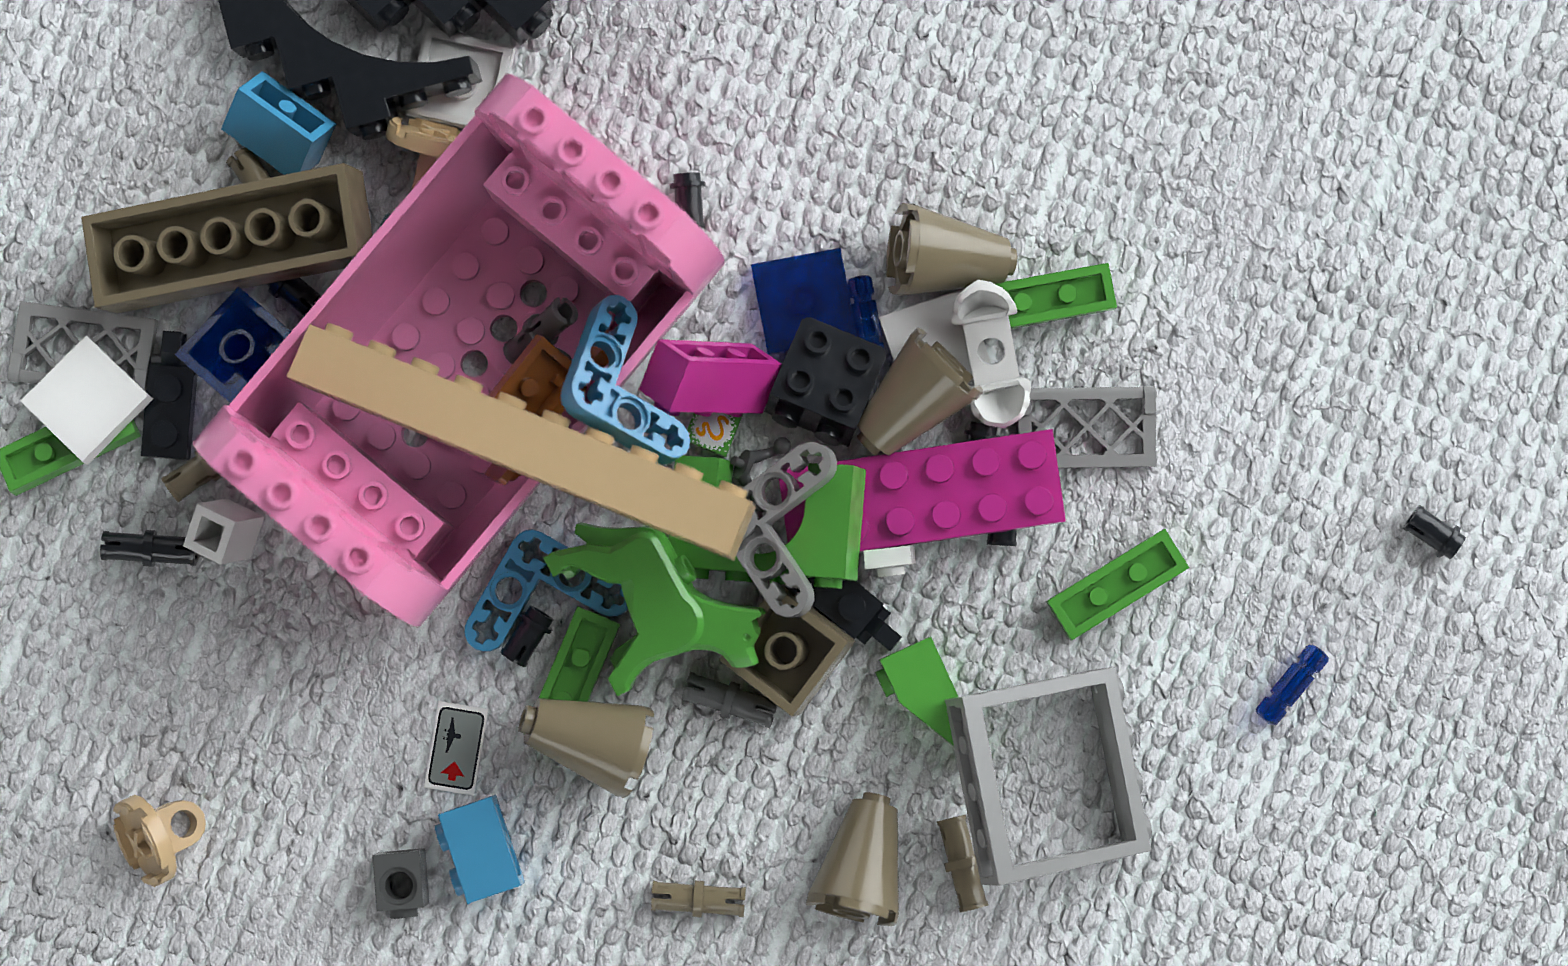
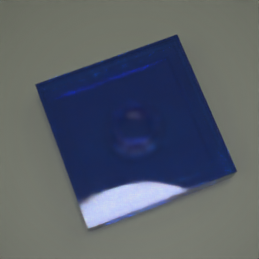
M841 248L751 264L768 355L788 352L800 322L806 317L814 318L858 337Z

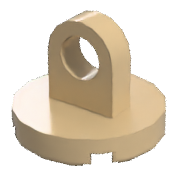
M394 117L389 120L386 138L400 147L420 153L412 189L461 131L457 127L422 118L409 119L408 125H401V117Z
M134 794L119 801L113 809V812L120 814V817L114 819L113 827L119 847L126 861L134 870L141 867L146 874L141 877V880L153 887L175 877L177 869L175 853L195 844L200 840L205 831L206 821L204 813L198 805L191 801H173L153 809L143 797ZM178 811L186 813L190 821L189 830L182 837L174 834L171 828L172 817Z

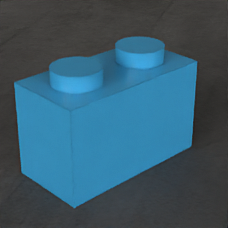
M262 71L237 89L221 130L237 140L240 145L248 148L272 165L279 173L287 175L311 170L319 164L337 124Z
M496 794L438 814L440 824L435 825L436 836L442 851L450 850L455 868L449 870L452 885L457 896L465 895L467 904L519 887L525 883Z

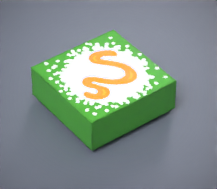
M694 413L687 429L690 444L727 457L742 416L733 417L725 413H712L710 417H705Z

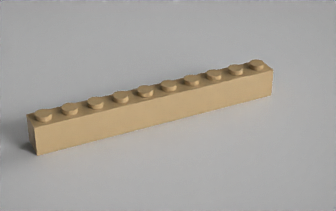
M327 323L323 330L309 324L287 374V377L298 385L734 561L756 508L751 501L746 499L748 491L725 481H721L718 488L702 482L703 473L689 466L676 463L674 470L657 464L659 456L644 448L632 445L630 452L612 446L615 438L604 432L588 427L586 434H582L568 428L571 420L559 414L544 410L541 417L525 411L527 405L525 401L500 392L498 399L481 393L483 385L467 377L456 375L454 382L438 376L440 368L427 361L413 357L411 364L395 359L397 351L382 343L370 340L366 347L351 341L354 333L342 327Z

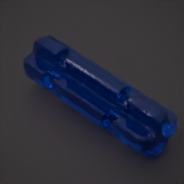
M870 275L852 277L848 280L847 285L850 299H854L851 308L856 336L884 348L883 342L879 341L882 333L876 300H872L871 296L874 295L872 278Z
M1313 644L1307 645L1298 656L1300 661L1295 664L1292 663L1270 690L1272 693L1270 698L1265 697L1257 706L1256 713L1268 724L1277 725L1287 713L1284 709L1287 706H1293L1315 679L1312 675L1315 672L1319 673L1328 663L1329 657Z

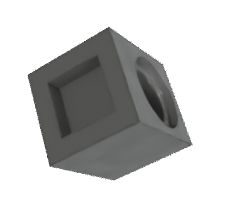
M425 848L385 851L372 855L377 912L389 911L390 919L418 916L417 908H424L429 904ZM395 872H404L412 879L413 889L409 896L401 897L392 891L390 880Z

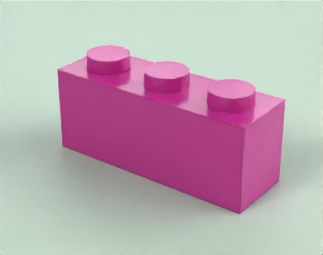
M658 339L639 391L654 401V407L671 416H679L681 412H693L705 417H710L712 413H725L733 417H741L743 413L763 414L782 364L752 343Z

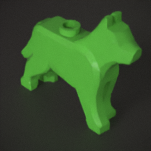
M577 523L575 534L585 541L586 544L557 550L543 557L553 577L563 573L568 580L578 575L580 570H583L601 581L610 584H621L627 608L637 634L615 649L610 657L614 670L608 680L617 697L630 691L637 677L654 661L679 655L683 652L693 650L713 651L723 655L730 665L735 668L749 667L759 663L754 644L761 632L757 618L767 613L763 607L726 603L696 590L692 584V581L697 578L692 564L685 555L677 556L668 537L661 531L649 526L616 528Z

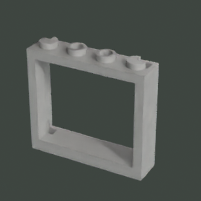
M1115 667L1095 669L945 700L981 885L1000 886L1152 851L1150 844L1152 826L1148 816L1144 813L1141 799L1143 781L1139 770L1135 767L1131 749L1134 743L1133 731L1125 719L1122 704L1125 695L1121 679L1116 674ZM1091 686L1121 841L1013 865L982 708Z

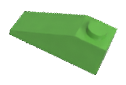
M931 636L879 659L882 669L876 671L875 674L885 696L888 697L894 694L902 706L954 747L945 700L959 696Z

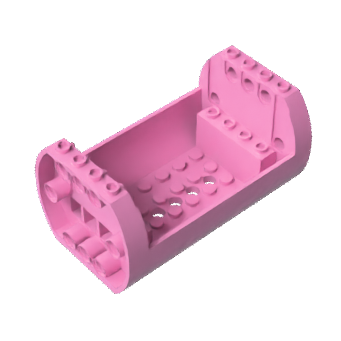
M507 73L475 109V116L241 392L229 406L224 405L193 442L194 448L211 467L355 588L391 614L415 627H420L541 483L521 475L516 480L509 481L506 485L499 484L485 475L486 470L492 464L491 462L429 437L422 446L410 447L404 440V427L300 386L289 379L287 374L309 324L323 330L327 323L337 325L354 333L351 340L367 347L370 340L377 341L397 351L395 359L411 364L413 357L422 359L440 368L438 376L453 382L456 375L467 377L482 384L481 393L489 395L513 365L504 355L503 348L506 342L498 341L493 337L492 327L496 320L502 317L514 319L517 324V335L521 332L523 323L534 314H541L556 298L560 297V301L562 298H567L576 306L578 319L560 333L557 343L553 346L568 353L573 360L592 308L610 295H620L632 303L638 317L632 340L616 385L622 387L655 348L658 339H662L725 264V259L714 242L685 211L534 86L515 75ZM532 282L543 284L547 290L545 301L536 307L524 304L521 298L523 288ZM609 311L608 313L612 316V321L608 330H612L618 324L614 322L615 314ZM472 352L483 353L488 361L486 371L477 377H470L463 370V360ZM590 380V382L586 385L587 390L584 394L583 401L587 404L591 402L587 399V392L589 390L590 385L595 382L593 380ZM566 410L561 414V416L571 420L568 428L583 434L589 427L573 418Z

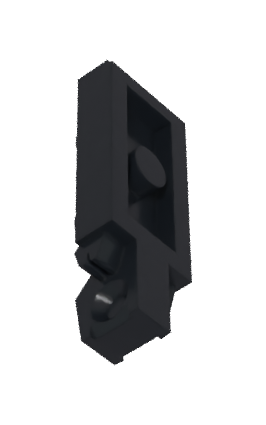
M163 331L161 354L151 355V365H148L146 393L153 400L144 410L141 444L142 457L190 460L198 370L195 369V357L186 356L187 334L182 332Z
M807 578L814 590L813 606L854 640L857 638L865 645L873 637L889 651L901 640L902 636L884 622L891 613L883 607L884 604L857 581L843 580L842 589L814 587V578ZM793 588L798 593L801 592L799 588Z

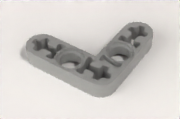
M805 442L799 445L743 487V489L748 491L746 499L751 501L750 497L753 495L756 504L766 511V515L763 516L762 512L754 511L736 557L770 608L776 614L783 617L794 618L805 615L814 603V590L772 527V524L834 477L837 470V459L834 452L829 447L816 442ZM809 454L817 457L823 456V460L818 464L821 469L818 475L808 471L797 478L804 484L800 489L797 480L787 473V469L790 467L791 471L799 473L809 465L806 458ZM774 479H782L788 487L786 499L778 505H771L765 496L767 485ZM764 544L771 545L776 552L775 565L767 571L759 570L754 562L756 550ZM786 568L789 570L788 574L780 576ZM780 576L788 587L799 588L801 592L796 596L799 604L796 607L791 604L783 605L781 600L786 597L785 590L780 583L772 582L769 586L767 581Z

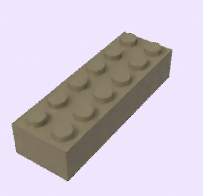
M346 163L81 217L94 308L117 314L345 269L373 236L363 171Z

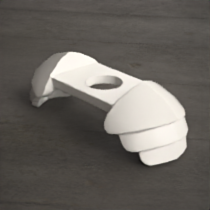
M978 279L957 296L953 305L951 321L953 325L963 324L972 376L974 377V387L980 385L984 392L977 400L970 404L972 412L985 425L1005 428L1024 416L1030 403L1031 383L1029 379L1020 378L1009 321V315L1017 314V307L1014 301L1002 287L992 282ZM996 338L1003 343L1005 354L1000 361L986 363L981 360L977 350L979 344L984 339Z

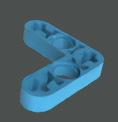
M610 295L595 305L589 313L562 387V405L573 418L593 429L614 437V441L628 449H631L632 445L644 448L659 456L657 464L669 465L686 454L690 446L689 433L685 426L674 417L616 385L637 325L638 317L636 309L629 300L620 295ZM611 311L615 314L614 322L618 326L612 329L609 334H606L604 332L609 329L612 321V316L608 313ZM591 346L599 347L606 353L609 360L607 368L600 367L594 363L590 354ZM590 380H593L595 382L590 385L587 392V399L591 402L587 404L583 401L584 393L580 389L586 386ZM618 408L627 409L632 414L635 421L633 430L626 429L620 424L617 418ZM646 432V433L649 434V435H647L646 437H644V436H643V433ZM662 433L667 436L666 443L671 447L670 449L664 447L665 439L660 436Z
M525 530L519 533L512 541L465 625V637L474 649L480 651H494L500 648L508 638L520 617V612L524 610L540 580L598 613L609 617H616L626 613L628 610L627 604L624 600L621 606L613 604L610 609H606L603 606L605 598L593 590L591 591L590 599L583 597L582 593L591 585L593 576L585 572V578L581 584L569 587L562 583L559 575L553 577L550 572L548 577L543 574L542 570L547 567V564L539 559L533 558L529 564L523 561L526 553L520 547L524 541L532 543L535 538L540 539L542 542L539 549L548 555L554 552L555 548L560 550L569 548L542 532ZM509 577L517 579L522 586L521 598L513 604H505L500 601L496 591L500 581ZM601 580L597 581V583L611 589L614 584ZM621 588L619 594H620L622 597H624L623 591H622V588ZM488 600H490L498 609L511 612L512 614L507 622L502 616H499L493 626V629L499 633L496 640L486 639L482 644L477 640L480 633L474 628L477 622L486 623L491 617L493 611L484 609Z

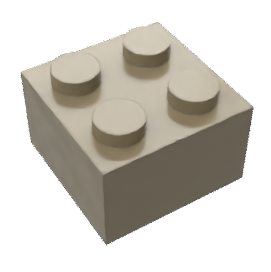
M781 585L786 592V597L781 600L783 605L791 604L796 607L799 604L796 600L797 595L784 585ZM763 599L758 607H763L767 613L757 618L761 632L754 644L759 663L749 667L735 668L730 665L723 655L718 660L790 716L801 715L856 641L814 608H811L801 617H783L776 614L766 600Z

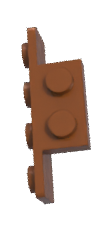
M606 330L604 333L609 334L611 330ZM536 335L488 396L498 399L500 392L525 401L527 403L525 411L541 417L544 410L561 415L565 411L561 401V391L572 361L543 336ZM591 346L590 354L594 363L600 367H606L609 363L606 353L599 347ZM584 386L582 389H580L584 394L587 390V386ZM493 463L485 472L488 478L502 485H506L509 481H514L521 476Z

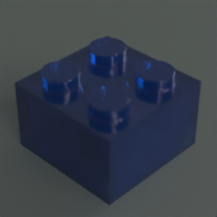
M238 286L175 355L230 404L291 333V330Z

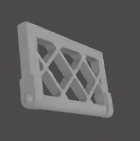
M20 301L13 347L7 371L8 381L38 384L50 371L44 373L25 370L27 357L38 349L53 369L56 364L42 345L63 330L73 343L77 345L80 341L68 327L76 322L102 326L105 330L91 340L97 345L110 336L123 353V356L115 361V363L121 367L129 361L134 368L133 380L146 392L148 365H151L150 361L154 351L158 320ZM34 317L53 319L59 323L39 339L32 333ZM119 328L140 331L139 344L129 352L114 334Z
M1155 386L1031 388L1029 406L1024 416L1017 421L1018 434L1032 432V423L1037 427L1035 431L1047 430L1045 426L1062 409L1067 411L1083 427L1065 446L1054 437L1055 446L1060 450L1057 454L1058 468L1157 467V392ZM1117 399H1141V415L1132 423L1113 403ZM1031 400H1055L1059 404L1042 424L1031 415ZM1071 400H1101L1105 403L1088 423L1067 404ZM1108 408L1128 426L1111 446L1091 428ZM1140 422L1141 431L1136 427ZM1087 431L1106 451L1102 455H1072L1068 449ZM1131 431L1142 439V454H1118L1114 450Z

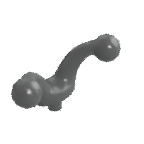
M779 437L775 440L773 447L755 451L744 450L739 457L733 456L730 460V463L735 466L733 477L740 483L742 488L752 481L749 473L754 463L769 459L778 454L786 455L791 450V442L785 437ZM752 495L750 497V500L756 504V501ZM756 504L755 511L763 513L764 510Z

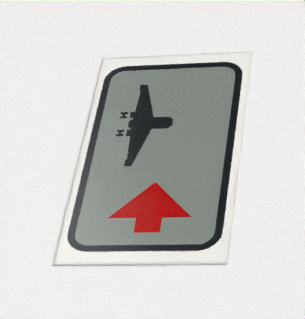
M442 701L438 702L424 788L474 796L489 709Z

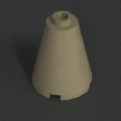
M902 203L897 208L895 214L903 215L900 226L891 225L886 253V277L895 278L896 283L895 286L888 287L890 293L905 296L963 289L978 279L998 284L1005 282L1008 275L1012 276L1017 265V251L1015 248H1011L1008 238L915 204Z
M918 327L908 337L863 411L857 425L861 431L857 435L858 440L874 455H877L880 451L886 455L893 454L977 400L984 393L980 385L972 389L970 388L968 383L974 377L938 341L932 346L922 341L928 333Z
M538 698L533 706L526 705L524 707L518 725V732L524 733V744L611 794L626 798L632 790L624 787L629 777L639 779L649 752L653 728L645 726L646 717H654V711L642 705Z
M864 792L862 799L852 800L807 894L805 903L807 906L816 905L815 910L864 923V919H869L870 915L879 916L877 925L895 926L897 924L899 916L898 809L889 805L891 800L889 797L877 793Z

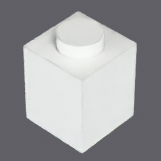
M229 499L197 503L183 546L220 565L251 559L264 516Z

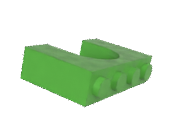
M681 456L675 460L674 468L676 463H680L702 472L703 477L701 481L717 488L721 481L732 484L733 465L729 460L698 456ZM809 463L808 471L818 475L821 472L819 463ZM837 465L834 477L805 500L802 524L796 535L785 545L807 578H814V587L842 589L843 580H858L866 469L854 465ZM669 535L668 539L677 556L685 555L692 564L696 573V579H709V571L725 572L726 581L753 583L736 556L733 561ZM776 552L755 553L754 562L756 567L761 571L771 569L776 562ZM786 568L780 576L788 574L789 570ZM780 576L769 580V584L777 582L781 585H786Z

